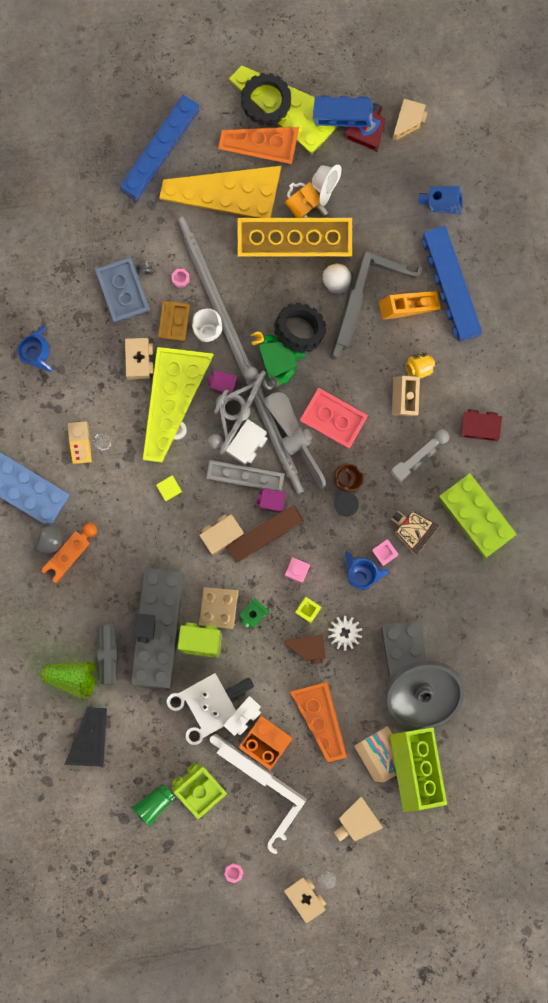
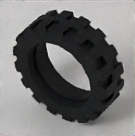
M260 73L259 76L251 77V80H248L242 89V109L252 122H258L259 125H273L275 122H280L282 118L286 117L291 107V91L288 88V84L280 76L276 77L272 73H269V75ZM270 85L279 90L282 96V103L276 111L261 113L252 107L251 95L257 87Z
M299 302L294 305L293 303L288 304L287 307L282 308L274 323V327H276L274 333L278 336V341L282 342L285 348H290L293 352L299 351V353L311 352L322 342L326 333V322L323 321V316L317 312V309L314 307L312 309L309 307L310 305H302ZM292 317L306 320L314 329V336L299 338L293 335L287 328L286 320Z

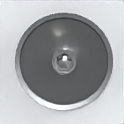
M420 661L404 667L391 679L386 691V702L391 716L401 725L417 730L435 728L448 722L459 711L464 699V687L457 672L450 666L438 661Z

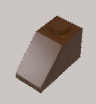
M323 635L284 640L288 648L305 661H311V664L322 663V659H326Z

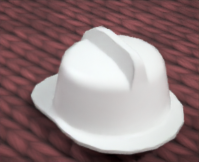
M340 165L333 167L320 166L312 178L313 187L320 193L319 202L321 206L326 205L339 181L342 171Z

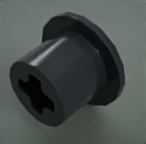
M350 492L340 493L334 501L336 512L344 517L354 515L359 507L357 497Z

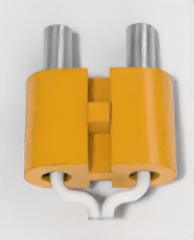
M308 182L306 185L304 183H292L289 185L288 199L284 202L296 218H309L307 213L314 207H317L323 217L329 213L324 206L320 205V194L311 182ZM293 186H303L296 193L290 196V193L293 190Z

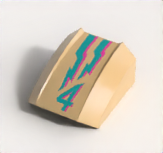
M388 726L354 745L371 777L376 782H386L397 775L390 740L392 733Z

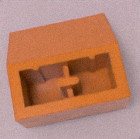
M260 716L239 748L271 770L293 738Z

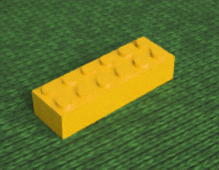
M238 218V256H352V218Z

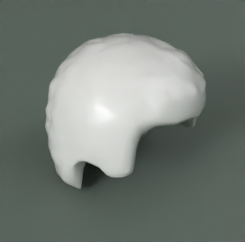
M208 308L196 312L193 316L192 324L194 334L203 342H210L218 338L222 332V320L218 312Z

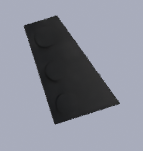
M87 707L64 765L104 767L107 708Z

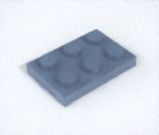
M131 257L95 269L114 324L150 311Z

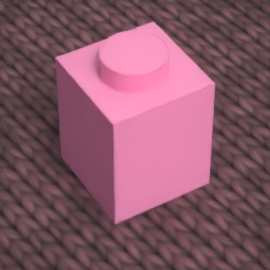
M292 557L285 577L303 584L310 564Z

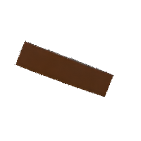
M292 505L229 544L226 548L235 563H238L253 552L281 537L304 520L295 505Z

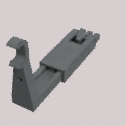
M369 252L362 254L353 288L347 295L330 355L332 360L339 358L342 350L349 347L364 295L362 289L369 265L412 278L417 277L421 273L422 266L416 268L417 272H411L406 269V261L399 264Z

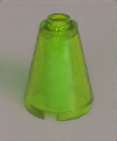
M93 661L47 664L45 668H42L40 677L47 685L83 700H88L87 697H91L96 683V678L93 677V671L96 672V665Z

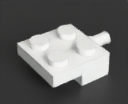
M249 696L223 726L234 736L237 733L241 735L248 726L245 724L249 719L254 721L261 713L259 711L261 706Z

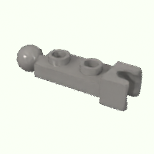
M444 429L437 430L434 439L429 441L404 464L401 461L391 470L392 476L399 483L410 475L411 469L415 471L422 465L421 460L424 457L430 458L437 452L435 449L437 445L448 442V431Z

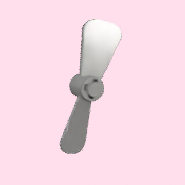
M284 393L270 394L266 397L265 404L288 435L282 439L285 449L290 455L300 451L317 486L320 489L324 488L326 485L325 478L306 447L312 443V434L308 429L299 427L289 398Z

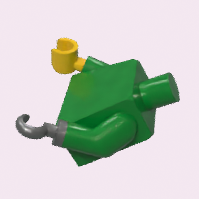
M260 332L251 334V336H255L257 341L251 342L252 345L261 343L259 351L269 380V386L266 380L263 381L264 387L271 390L273 387L286 384L297 369L295 360L306 357L305 353L293 352L290 348H285L283 343L278 341L277 336L266 335Z

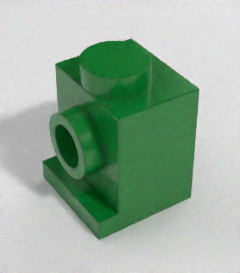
M254 598L239 615L242 618L240 622L246 628L251 626L254 629L269 613V610ZM251 611H255L257 613L255 618H251L249 616V613Z

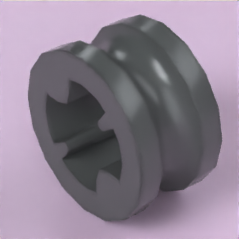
M153 262L137 264V268H139L138 275L154 273L155 271L152 269Z

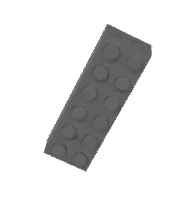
M144 568L139 614L155 615L156 623L154 640L149 639V643L137 642L138 638H136L132 685L171 689L184 578L183 572Z

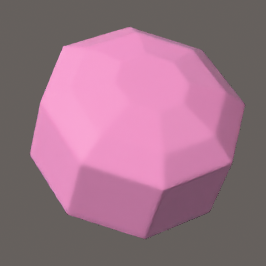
M176 269L171 274L172 283L177 288L186 287L190 282L189 273L185 269Z
M232 863L226 867L224 875L227 881L236 883L242 879L243 870L240 865Z

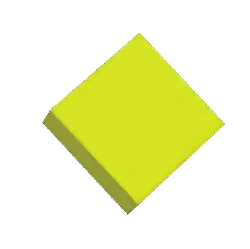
M173 475L156 484L166 502L182 493Z

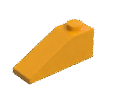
M437 291L389 295L378 301L382 320L441 310Z

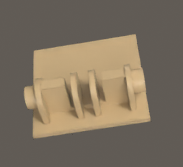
M204 587L199 625L233 629L235 626L237 597L239 596L238 590Z

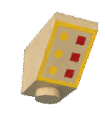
M404 99L393 135L394 140H398L420 128L421 122L425 123L428 113L425 111V104Z
M87 421L68 423L73 464L91 463L89 424Z

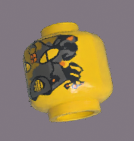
M425 352L410 356L405 364L408 375L420 377V379L431 375L433 367H435L433 357Z

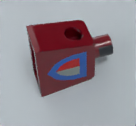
M373 103L372 126L348 127L345 139L378 152L386 120L384 117L379 116L383 107Z

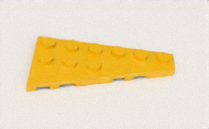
M281 166L165 179L162 183L159 198L164 201L249 218H271Z

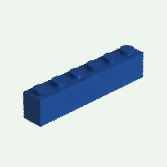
M184 94L181 96L121 183L120 190L123 194L136 202L198 114L199 104Z
M446 225L424 232L421 243L424 250H428L429 256L427 260L429 266L434 268L435 274H433L436 285H440L441 292H439L441 301L442 303L445 302L448 308L445 312L448 320H452L454 327H451L454 338L458 337L459 342L480 336L482 329Z

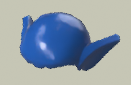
M43 325L39 330L27 336L19 343L17 353L23 363L51 372L53 369L45 361L49 357L50 347L47 340L41 336L46 329V326Z
M348 551L344 553L348 570V582L355 588L366 590L389 573V569H378L376 563L368 558H354Z

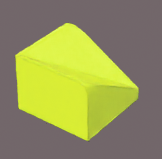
M305 597L295 614L311 624L322 607Z

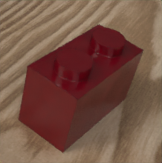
M468 409L462 415L460 437L498 442L500 439L502 416H498L496 412L480 414L478 410Z

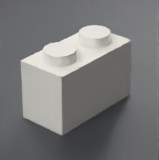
M247 419L227 448L226 453L245 466L248 462L251 464L257 455L255 453L257 448H262L268 439L266 438L267 432Z

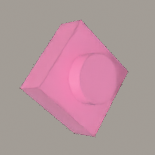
M388 539L372 550L382 566L399 555Z

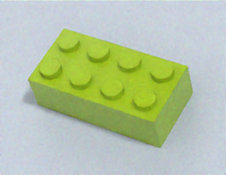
M470 473L438 497V500L483 559H486L517 535Z
M186 622L185 626L181 625L178 650L184 654L219 658L222 641L221 631L218 630L217 626L205 625V628H199L195 623Z
M434 728L391 734L390 740L403 813L447 805Z

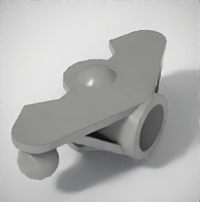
M253 366L245 368L243 372L244 378L247 381L256 380V382L228 394L229 390L226 389L217 398L214 413L217 414L220 410L226 440L224 442L219 434H212L208 438V445L213 449L221 448L220 454L223 455L241 423L249 417L251 412L250 406L265 377V371L259 374L258 370ZM251 391L249 398L245 402L241 396ZM231 402L239 403L241 405L240 412L236 415H229L225 410L227 404ZM226 422L234 424L229 434L227 431Z

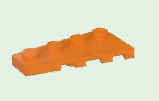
M300 127L222 130L218 149L292 164Z
M328 682L291 691L292 697L315 736L327 762L347 758Z

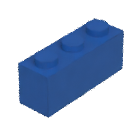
M327 95L315 97L313 120L316 126H372L373 103L371 98L359 96L358 98H350L348 96L332 98Z

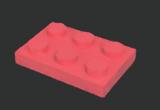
M318 388L302 415L300 422L350 449L368 415Z

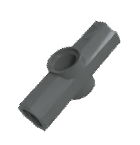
M99 626L97 659L100 671V685L117 684L116 664H118V647L116 646V626Z

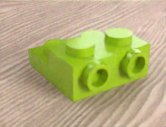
M199 762L198 764L190 765L187 769L188 773L183 777H177L172 782L173 786L171 787L174 794L197 819H200L227 795L226 791Z

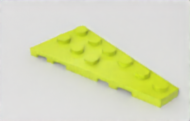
M241 65L229 78V81L242 92L245 83L248 80L250 81L251 77L259 76L260 73ZM263 85L257 87L252 92L251 101L264 113H271L280 107L282 96L277 88ZM288 86L291 91V107L286 117L276 124L280 127H300L297 142L312 155L338 126H316L313 120L315 97Z
M157 347L143 454L144 461L163 462L214 354Z

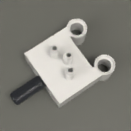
M216 673L180 693L171 694L167 699V705L171 710L179 711L184 707L185 701L187 702L201 729L196 727L190 728L186 732V740L192 745H198L203 741V738L224 727V723L236 711L231 700L252 689L254 684L250 678H246L224 690ZM173 697L181 699V705L177 708L171 706V699ZM192 731L200 733V739L196 742H192L189 738Z

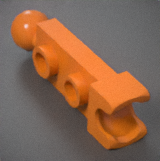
M86 523L82 528L83 533L81 535L75 531L54 557L43 567L41 571L44 574H47L50 570H55L56 575L53 577V582L57 584L91 545L87 538L96 535L97 527L95 524Z

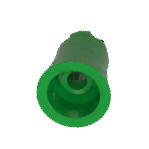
M161 784L131 808L150 827L175 796L164 784Z

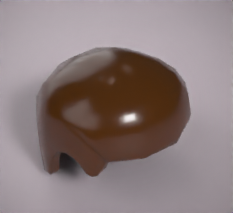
M345 463L338 466L335 470L334 483L341 491L353 492L360 489L363 485L364 473L360 472L356 465Z

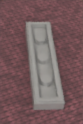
M209 460L206 479L282 492L285 474Z

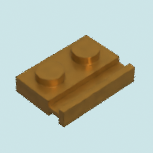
M163 300L158 339L186 342L191 304Z

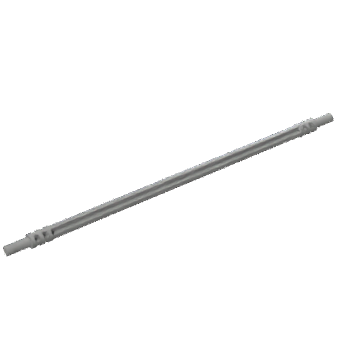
M181 217L177 221L183 232L184 242L212 306L221 317L223 331L243 374L245 368L251 366L194 234L190 232L185 218ZM245 379L247 386L256 382V380L247 381ZM259 387L254 402L287 477L291 479L297 495L301 494L304 490L298 479V472L290 454L282 443V435L272 413L265 404L264 394L261 387Z

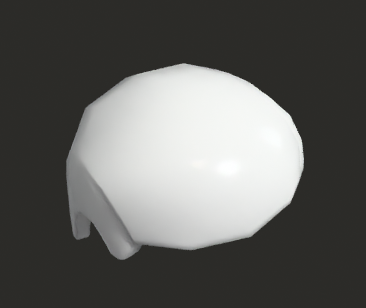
M335 263L329 265L323 272V283L329 292L342 294L351 287L352 276L345 265Z

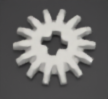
M344 616V621L337 617V624L333 621L331 622L334 628H328V631L332 632V635H328V638H334L331 644L333 645L337 642V649L341 645L344 646V651L347 650V645L353 649V642L357 645L359 644L356 638H362V635H358L362 628H356L359 622L357 621L353 624V617L350 618V621H347L346 616ZM342 628L350 630L351 633L348 634L349 638L340 636Z

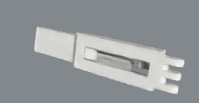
M214 734L210 738V742L219 748L217 754L263 786L267 784L294 803L268 842L269 851L277 854V849L273 848L272 843L277 837H280L282 840L287 839L284 833L307 799L273 776L274 772L220 735Z

